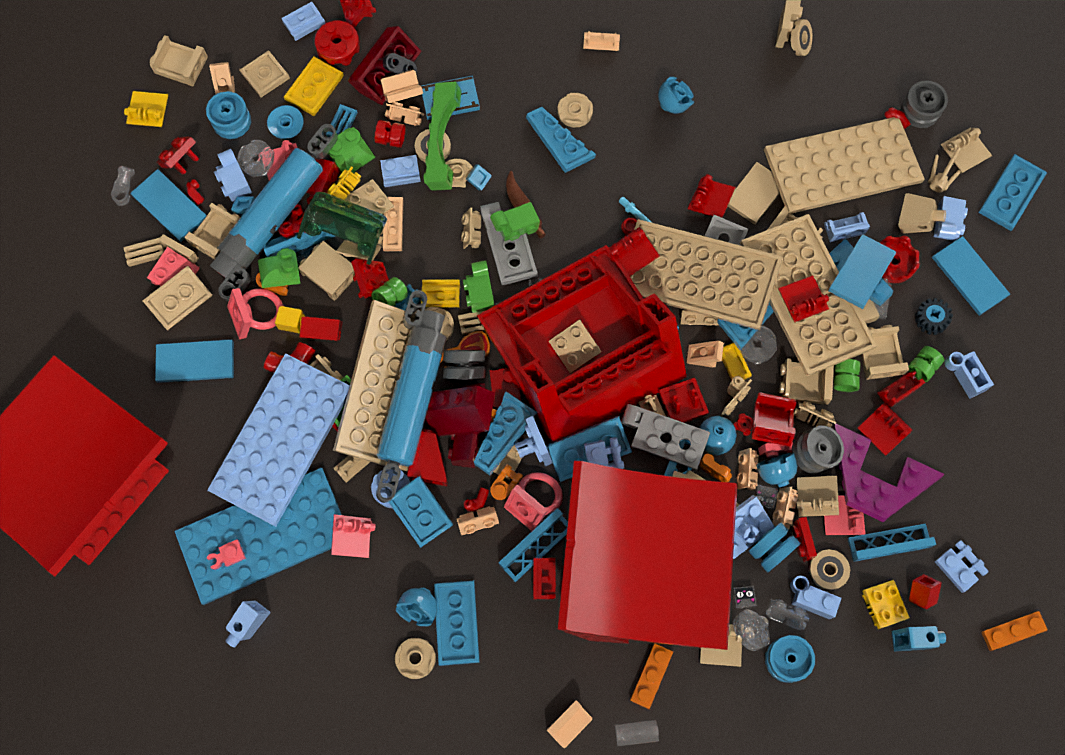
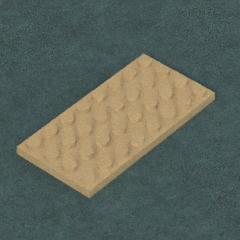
M894 117L773 144L764 148L783 203L786 205L789 214L922 183L925 180L900 119Z
M809 214L741 240V246L783 256L769 303L806 377L877 347L857 306L828 291L839 271ZM813 275L822 294H827L829 297V302H827L829 310L794 323L778 288Z
M637 220L635 229L640 227L644 231L646 237L660 255V257L630 276L644 299L655 293L666 305L756 330L761 329L783 256Z
M376 300L371 303L333 451L384 466L388 462L379 459L376 454L396 381L399 380V370L410 334V329H407L403 324L405 311ZM412 313L410 321L414 322L415 314ZM399 465L400 470L407 472L409 466Z

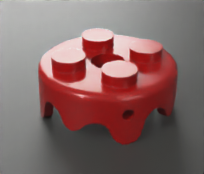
M335 20L327 22L318 29L314 40L317 54L320 59H325L330 65L341 63L347 66L351 63L353 55L359 53L360 40L358 33L351 24L345 21ZM335 38L341 39V42L337 44L333 43L332 41Z
M888 236L879 242L896 251L894 257L898 260L897 265L890 262L882 276L884 281L902 283L911 278L919 268V251L912 247L909 237Z

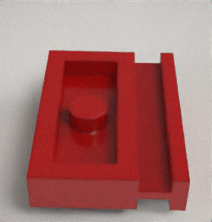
M509 368L490 370L492 392H495L494 409L501 405L505 392L521 401L519 385Z
M807 517L798 518L793 523L792 533L801 543L797 547L799 557H802L804 562L815 558L817 553Z

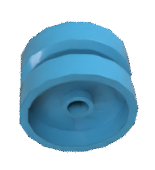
M227 91L220 92L209 100L206 107V115L219 136L235 139L244 135L249 130L251 115L241 96Z
M782 522L773 530L770 529L756 541L757 544L748 551L755 559H759L765 553L768 554L761 562V566L767 573L801 544L794 536H790L784 542L780 540L788 532V529Z
M788 635L775 640L769 645L765 653V664L768 672L775 679L781 682L793 683L805 679L812 673L815 666V654L812 646L805 639L799 636ZM788 656H791L793 660L789 662Z

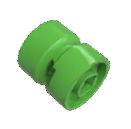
M396 277L391 278L372 292L373 301L376 300L393 307L396 306L395 303L398 304L408 297L406 286Z
M924 346L917 354V358H914L908 365L909 373L916 371V379L922 378L925 382H928L935 374V370H938L943 364L944 357L936 349Z
M847 359L836 364L834 370L837 376L834 377V389L842 392L858 391L860 388V378L857 375L860 372V362L854 359Z

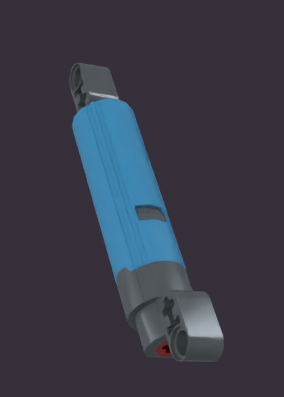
M324 124L319 128L308 143L307 153L299 148H295L217 247L221 252L210 267L226 278L218 291L219 295L229 302L230 296H225V292L229 288H240L241 293H243L251 281L250 274L246 269L323 172L322 166L316 160L323 159L338 140L337 132L332 125ZM326 132H333L331 137H324ZM238 275H241V276H243L244 278L241 280V279H239V278H237V277H238ZM232 282H234L235 284H237L238 287L236 288V287L232 284Z
M421 290L412 292L407 303L403 324L407 329H410V334L399 370V380L396 381L376 454L379 459L388 462L381 472L376 490V497L382 503L390 502L395 496L401 473L399 465H413L433 391L431 388L436 380L447 339L445 335L440 333L445 316L434 311L425 310L427 296ZM413 298H420L422 304H415ZM414 311L416 312L415 321L411 322V315ZM392 469L396 475H393L390 483H382V481L387 482L389 474L386 472ZM382 488L390 490L391 496L389 498L381 496L380 490Z

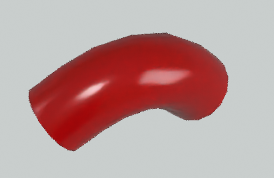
M298 342L290 356L308 364L316 350L304 343ZM270 352L265 360L264 369L275 373L284 356Z

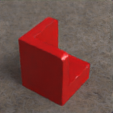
M925 574L913 580L909 601L926 610L934 606L938 602L942 582Z

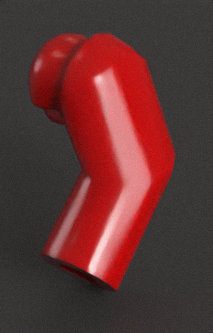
M889 108L884 113L887 119L893 117L900 119L904 129L911 124L906 115L896 108Z
M193 179L190 183L186 184L187 192L194 202L200 205L205 199L196 190L200 185Z
M480 488L477 498L465 500L464 508L469 512L483 508L489 490Z

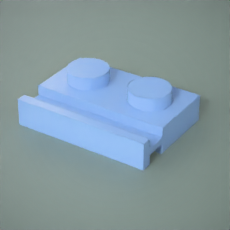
M313 2L282 18L284 25L295 41L325 24L324 18H322Z
M416 155L380 160L384 187L421 182Z

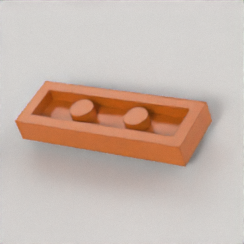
M1037 611L987 629L981 633L989 651H993L1045 632L1048 629L1040 612Z
M654 643L630 701L650 709L673 651Z

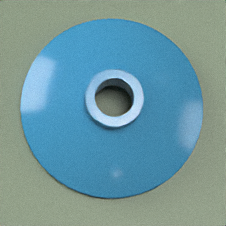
M288 105L274 109L267 120V126L271 134L280 139H289L296 136L302 130L304 124L301 112L297 108Z

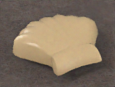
M463 159L448 160L446 165L448 164L454 172L452 187L466 188V178L473 169L472 165Z

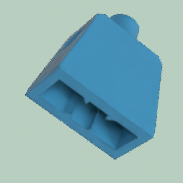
M936 626L907 627L891 631L894 651L938 648L940 644L946 642L944 631H938Z

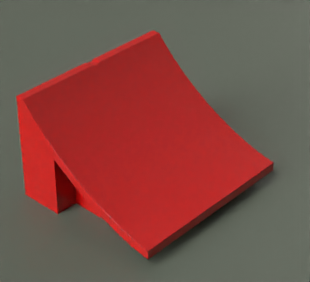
M607 245L477 315L478 321L500 353L531 408L537 412L536 417L551 443L612 417L619 416V414L625 411L627 404L636 406L639 404V401L645 399L644 397L648 395L654 396L659 393L660 389L669 387L687 377L675 315L655 293L645 299L642 297L623 266ZM578 320H581L602 352L570 373L549 341Z
M53 356L0 415V529L17 542L53 576H56L73 555H76L86 564L90 565L168 473L169 470L155 460L168 443L60 359Z
M574 461L558 630L589 641L629 644V640L728 650L737 484L656 475L585 461Z

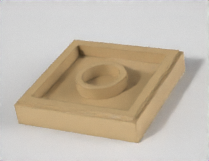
M269 50L240 69L241 74L260 97H263L290 79L288 73Z

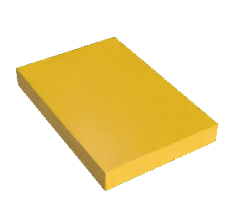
M313 56L285 94L284 99L315 116L344 74Z

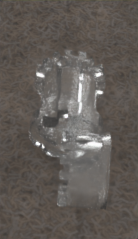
M120 166L118 168L117 180L113 183L111 196L117 205L124 206L130 201V181L135 172L133 169ZM119 193H125V197L122 200L116 199Z

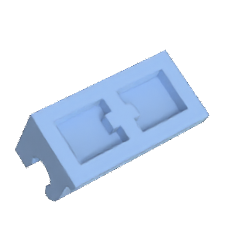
M864 212L840 220H827L828 222L824 223L830 242L864 235L870 227Z

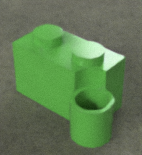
M531 202L505 212L497 211L490 216L497 232L500 231L504 241L516 240L526 233L532 234L537 231L540 220Z
M487 262L471 263L473 275H467L466 279L463 280L464 290L469 292V295H465L467 307L471 306L472 313L486 311L494 306Z

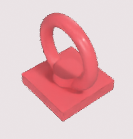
M240 288L232 289L227 307L238 338H247L250 327L259 330L275 327L278 309L280 306H283V303L275 293L267 289H252L243 296ZM255 296L267 297L275 304L276 315L268 322L255 321L252 319V311L247 302Z
M540 472L530 473L524 476L519 484L512 489L504 508L528 529L533 531L540 525L545 515L551 514L560 507L563 500L562 489L559 483L550 475ZM541 480L548 483L555 493L554 502L548 507H543L525 491V487L529 482Z

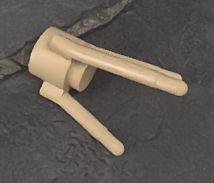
M960 147L956 149L944 172L937 175L935 173L939 155H935L931 176L928 180L932 190L936 192L946 191L949 185L961 173L958 170L947 180L948 177L946 175L961 150Z

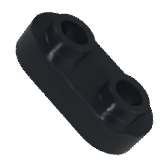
M391 53L383 58V67L390 73L396 75L407 72L408 66L410 70H415L417 73L416 64L405 57Z

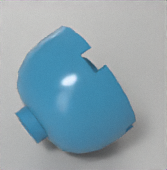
M669 77L659 88L658 98L663 110L670 113H683L694 103L692 101L694 95L683 81L679 83L675 81L676 77Z
M712 416L700 425V429L710 432L704 449L705 452L717 456L731 450L735 444L737 434L735 426L730 420L722 416Z
M794 453L781 454L767 461V464L764 460L756 465L761 478L771 485L777 484L778 487L790 484L789 480L794 478L798 468Z
M426 588L407 590L402 594L396 605V612L400 617L408 622L411 619L417 621L416 625L430 626L438 610L435 598Z

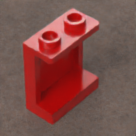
M758 393L754 405L752 439L791 447L795 436L793 420L797 400Z

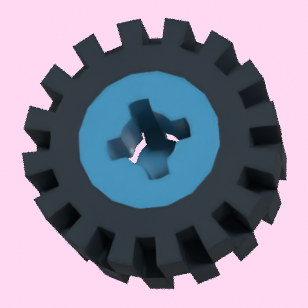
M933 298L932 301L927 299L926 302H922L915 314V322H918V328L922 327V332L927 330V334L930 335L933 332V335H937L938 332L942 333L946 330L953 317L951 307L947 308L949 305L947 302L942 304L944 300L940 299L937 302V298Z

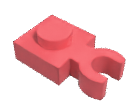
M765 443L758 448L759 456L766 455L767 458L778 457L779 453H792V444L789 447Z
M237 539L219 547V554L212 553L207 556L208 560L213 558L217 560L215 565L210 566L213 570L220 568L222 563L229 567L246 559L241 544Z

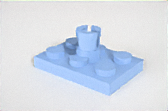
M533 416L525 419L528 425L524 427L529 438L515 443L520 458L535 452L539 462L544 461L545 466L552 464Z
M754 495L736 507L733 559L756 543L770 529L773 530L775 528L760 501Z

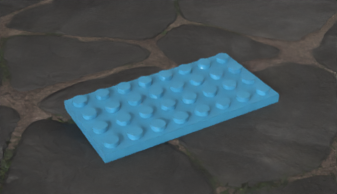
M320 468L304 476L276 527L234 505L175 531L201 604L205 605L332 549L334 515L342 514L323 468ZM236 539L239 540L246 559L229 567L222 563L220 568L216 570L211 569L210 566L215 565L217 560L216 558L208 560L207 556L212 553L219 554V547Z

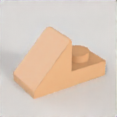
M229 63L210 64L215 94L227 91L235 93L234 76H231Z
M712 341L689 345L687 363L716 367V362L722 361L724 343Z

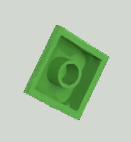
M354 127L338 134L337 142L328 152V155L341 172L345 169L348 171L353 167L352 173H354L375 158L360 136L359 131Z
M284 248L278 251L277 256L258 260L262 288L300 284L296 253L292 249Z

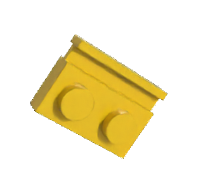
M422 280V291L427 296L425 307H459L460 280Z

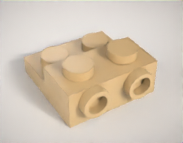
M801 0L785 1L780 16L775 47L783 48L784 42H788L789 35L796 26L794 23L802 15L803 7H800Z

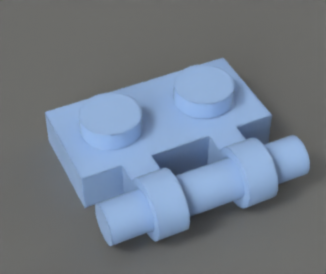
M617 437L610 438V446L606 447L603 440L584 444L587 462L619 469L625 468L624 462L621 461V446L618 444ZM612 453L614 462L608 463L607 454Z
M960 540L955 544L960 550L957 554L951 548L940 556L935 563L961 593H964L979 580L974 572L978 571L984 576L989 571L984 566L985 563L971 552V547L969 545L966 546ZM964 556L972 564L969 568L961 560Z

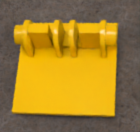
M133 91L130 106L124 109V114L128 115L126 124L162 127L168 94Z
M353 167L348 171L345 169L339 176L338 184L334 183L330 187L326 195L328 198L326 204L330 202L332 197L335 204H342L350 195L347 189L353 191L360 182L361 176L357 172L352 173Z
M894 580L862 591L864 594L862 597H864L866 605L870 604L867 609H872V612H869V614L874 613L871 617L874 626H877L878 629L910 618Z

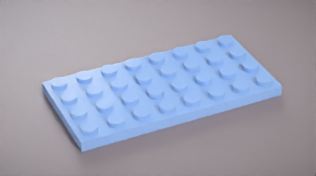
M285 353L207 491L276 527L344 406L350 385Z

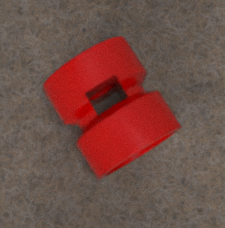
M379 120L375 131V143L383 145L389 143L390 146L401 148L405 138V125L399 123L391 125L389 121Z

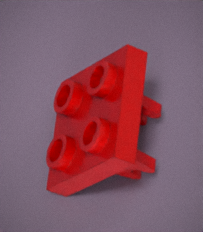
M340 0L346 21L354 28L363 17H372V13H376V9L372 7L370 0Z
M176 137L171 142L172 147L168 151L164 150L158 156L160 159L157 163L162 168L175 167L181 174H185L187 171L178 161L185 153L193 161L197 162L199 160L190 149L196 142L191 137Z
M355 259L351 262L355 273L353 280L358 282L361 291L358 293L359 298L363 296L364 298L372 297V292L389 280L383 262Z
M695 378L659 390L666 413L671 419L685 423L709 414Z

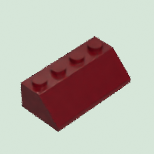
M399 26L386 28L348 79V82L359 93L380 105H383L386 101L381 78L395 75L385 70L383 58L387 54L395 53L414 62L421 53V50Z
M484 383L463 386V388L480 386L486 389ZM481 432L451 435V440H454L453 448H449L448 459H451L452 465L475 468L474 460L478 453Z
M480 386L432 392L425 418L437 437L489 431L495 392Z

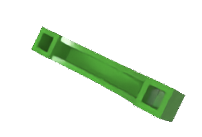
M457 82L435 83V90L432 93L434 102L433 107H431L432 121L429 124L430 139L427 141L428 156L425 159L427 169L426 173H424V182L431 190L452 189L454 172L448 164L446 165L444 160L443 138L450 116L456 107H460L462 90Z

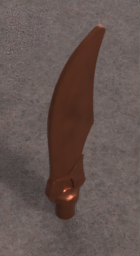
M510 171L506 187L508 197L514 208L529 203L530 200L519 188L514 179L513 172ZM541 220L539 228L536 231V234L539 236L540 239L545 237L546 233L542 229Z

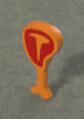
M475 331L465 336L457 347L447 350H485V357H487L490 353V342L483 331Z

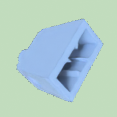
M256 600L242 602L226 626V630L230 632L225 640L226 643L236 647L240 640L250 639L271 612Z

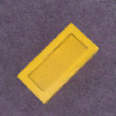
M734 343L724 346L722 361L731 380L736 376L744 380L750 378L752 374L738 347Z

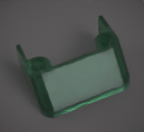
M316 192L305 210L297 238L301 239L304 232L310 236L320 235L322 231L358 244L357 249L364 256H369L366 264L370 265L387 218L381 213L333 195Z

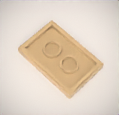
M756 162L735 189L728 207L753 224H756L780 193L772 171Z
M187 266L145 298L143 302L168 331L213 295Z

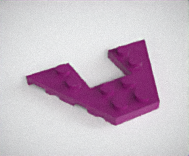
M835 424L832 428L840 435L844 446V454L839 463V468L842 470V485L845 491L846 505L881 522L886 521L891 515L899 511L944 476L943 473L907 457L895 487L860 470L871 443L870 439L838 424Z

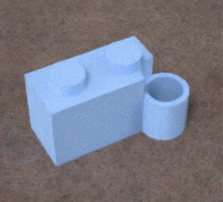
M232 149L217 154L222 165L216 167L217 171L214 174L218 182L222 181L224 185L221 189L225 197L229 196L233 202L236 197H244L251 194L252 191Z
M946 196L938 203V210H946L945 222L936 221L934 237L956 241L959 235L964 234L965 224H963V220L966 218L968 208H965L966 200Z
M974 351L965 356L960 352H953L946 358L945 367L950 371H955L954 374L969 399L987 391L994 385ZM951 358L956 359L957 364H954Z
M797 576L790 582V588L795 592L792 605L827 619H832L836 616L841 601L840 597L809 586V581L804 576ZM796 580H801L803 582V590H800L796 587Z

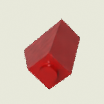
M422 429L413 465L409 466L407 477L413 481L420 476L424 483L447 486L448 481L437 436L431 430Z

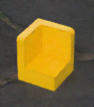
M280 306L275 325L279 330L300 334L301 318L305 317L302 310Z

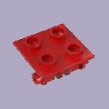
M706 174L701 178L688 206V210L723 218L736 187L715 182L712 180L711 175Z
M640 227L609 247L629 277L660 257Z
M813 275L778 288L794 323L829 310L827 305L829 297L827 294H822Z
M885 403L857 428L885 456L912 431Z

